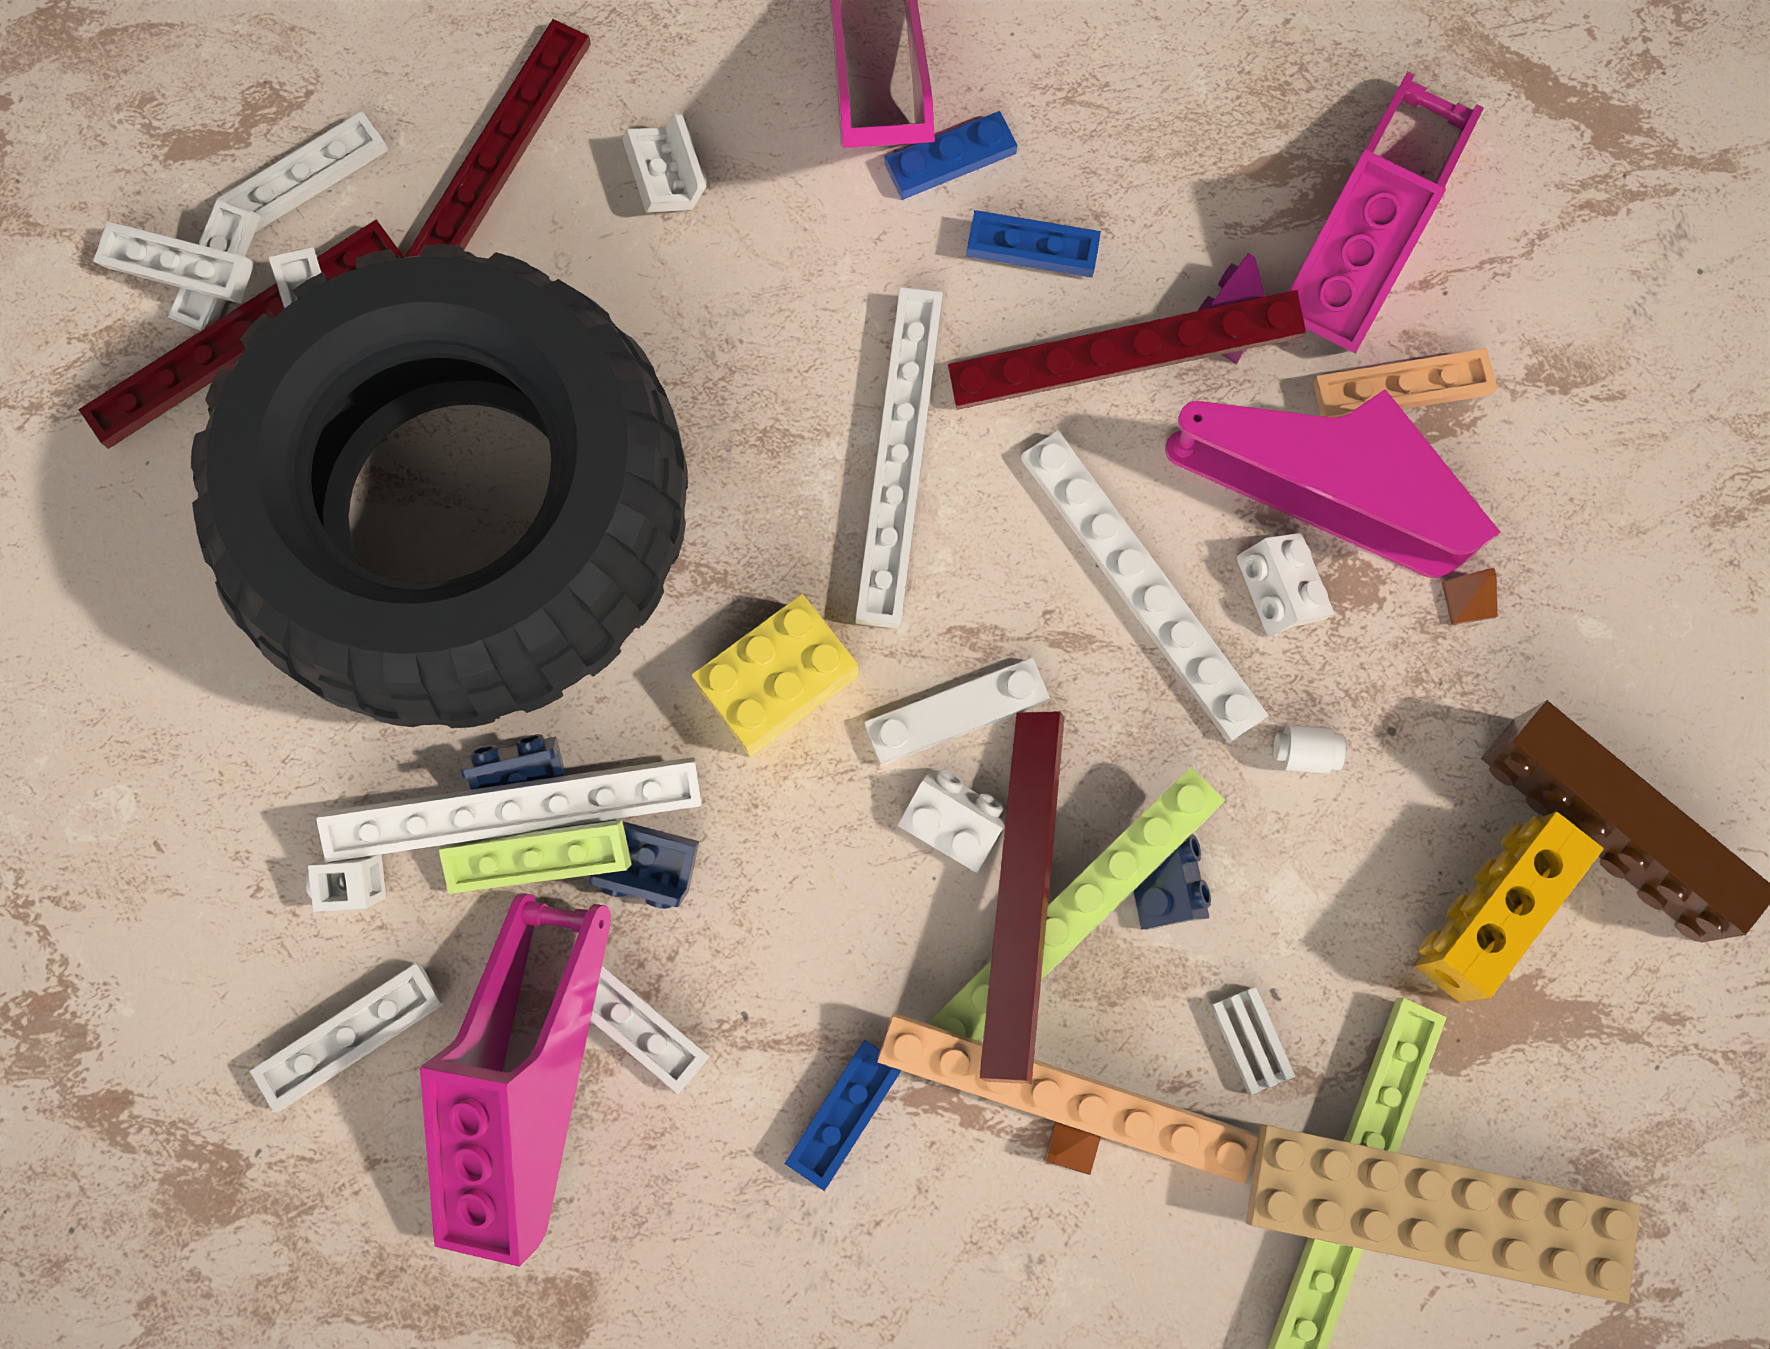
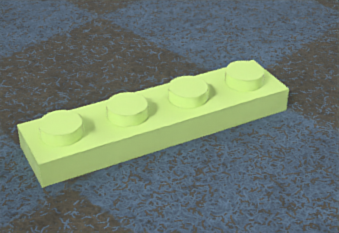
M622 820L445 844L438 849L448 894L625 871L632 865Z

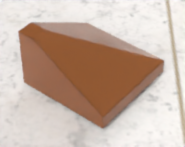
M1495 568L1485 569L1442 582L1452 625L1498 617Z
M1054 1121L1044 1161L1091 1175L1101 1136Z

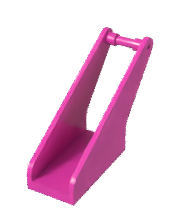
M830 0L841 146L843 148L935 142L932 89L918 1L904 0L915 123L851 127L840 0Z
M1409 71L1404 76L1289 290H1298L1305 329L1355 354L1446 191L1445 186L1484 107L1478 104L1473 109L1460 103L1455 105L1427 92L1426 87L1412 81L1415 74ZM1401 101L1415 108L1419 105L1448 119L1447 123L1461 129L1434 182L1373 153Z
M1386 389L1351 413L1338 418L1192 401L1181 409L1178 416V425L1181 431L1173 433L1165 445V454L1171 463L1425 577L1441 578L1447 576L1469 561L1501 533Z
M519 893L516 895L506 915L457 1037L449 1046L420 1067L434 1247L520 1267L542 1243L549 1224L611 925V914L606 905L593 904L588 910L576 909L575 911L549 908L545 903H538L532 894ZM547 924L571 928L573 932L579 934L537 1044L531 1055L510 1073L503 1072L534 926L544 927Z

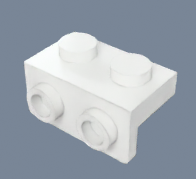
M673 114L666 128L627 129L622 140L646 213L693 210L706 189L707 180L706 173L703 167L699 165L694 150L692 132L687 129L683 115Z
M1302 533L1265 538L1237 556L1238 564L1267 636H1276L1294 626L1323 621L1335 614Z
M932 768L922 780L897 826L977 873L1005 827L1006 810L1004 805L995 797L988 794L979 795L964 786L963 780L956 774L947 770L939 771Z

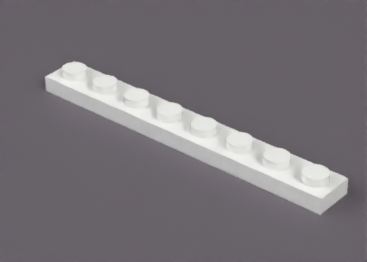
M900 287L856 624L895 629L901 628L943 292Z
M1056 431L1022 453L1021 460L1228 744L1269 716L1061 433Z
M695 757L324 811L318 814L316 820L326 863L702 806Z

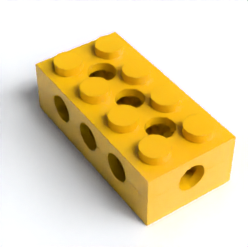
M1557 811L1541 818L1533 816L1524 825L1516 823L1502 838L1500 844L1505 848L1497 859H1488L1475 873L1473 880L1477 882V885L1468 896L1461 894L1450 905L1445 914L1450 920L1440 932L1436 929L1433 930L1420 944L1418 952L1422 956L1414 967L1458 1003L1491 999L1604 850L1602 846Z

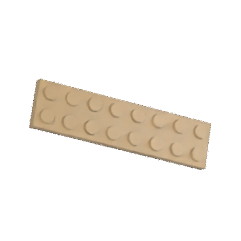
M1261 1124L1246 1224L1629 1304L1640 1204Z

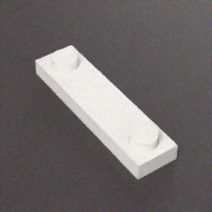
M360 111L219 198L260 215L261 219L255 231L257 232L389 150L363 111Z
M109 221L106 222L93 261L105 268L240 304L242 303L255 263L242 255Z
M1030 658L865 721L864 726L879 764L882 767L1015 716L1016 713H1022L1049 703L1050 696L1034 658Z
M415 963L250 1070V1073L273 1112H280L444 1005V1002L422 965Z

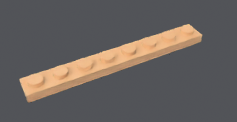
M894 1012L892 1013L878 1055V1063L1243 1184L1246 1182L1258 1147L1259 1136L1255 1132L1035 1059L1032 1084L985 1082L979 1078L983 1042Z

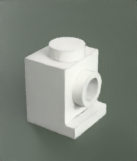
M382 855L326 863L325 858L308 865L306 891L309 897L312 898L313 912L368 909L386 899Z

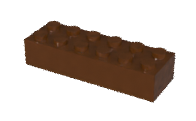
M1548 700L1513 719L1480 758L1490 766V773L1498 781L1508 786L1513 785L1526 796V803L1534 811L1543 816L1557 811L1602 846L1604 850L1598 856L1600 858V865L1611 875L1621 879L1624 878L1638 890V897L1644 903L1654 909L1663 910L1675 920L1674 925L1676 929L1687 938L1703 943L1744 936L1770 905V883Z

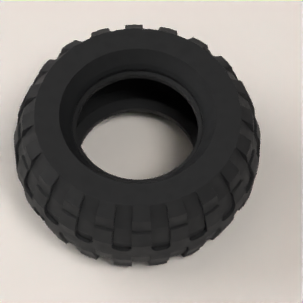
M446 244L425 245L422 254L419 256L400 258L398 255H394L391 249L358 257L356 258L355 270L343 273L331 280L327 279L322 272L293 289L292 292L297 297V300L284 308L274 319L263 313L240 338L244 345V353L238 359L233 369H219L205 398L209 406L208 413L210 417L206 429L195 434L191 450V469L193 471L195 489L198 492V498L192 502L201 551L205 563L212 568L217 581H215L218 596L226 612L235 624L248 635L255 646L262 652V655L276 668L325 701L338 707L370 716L380 722L405 727L446 725L451 729L471 728L495 722V719H500V716L515 711L524 710L526 713H529L563 697L562 691L574 685L586 675L590 674L594 677L606 668L622 652L620 650L622 643L634 629H639L650 618L664 594L663 585L671 565L677 560L683 544L686 526L685 504L686 490L688 489V470L674 412L651 362L637 342L621 331L613 323L609 313L595 301L559 279L551 281L549 276L539 269L509 255L495 252L491 257L483 258L464 251L461 246ZM458 405H479L500 409L516 415L532 424L549 439L551 470L543 504L527 532L503 556L468 575L430 583L398 581L375 574L361 566L352 544L349 527V510L353 488L358 474L372 451L396 428L421 414L435 409Z

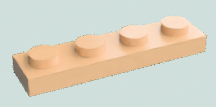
M1487 348L1318 375L1313 381L1320 415L1330 418L1343 417L1351 413L1385 389L1402 410L1489 396L1498 389Z

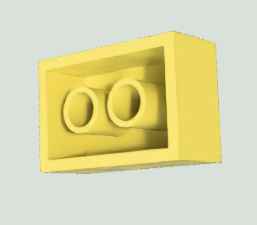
M803 593L692 674V678L699 691L750 757L859 677L858 663Z

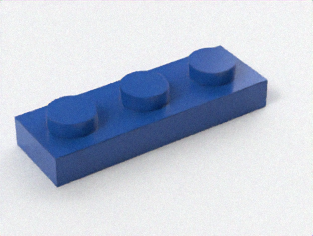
M997 111L935 136V142L918 143L885 156V167L901 200H904L1015 155L1018 145L1001 112Z
M974 210L966 257L1093 278L1101 231Z
M865 1039L784 1163L823 1191L826 1190L902 1071L878 1063L880 1049Z

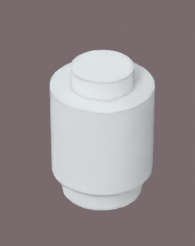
M1286 725L1283 733H1277L1275 736L1274 759L1281 761L1282 769L1285 771L1329 774L1331 770H1341L1343 767L1346 751L1345 737L1343 734L1334 733L1332 728Z

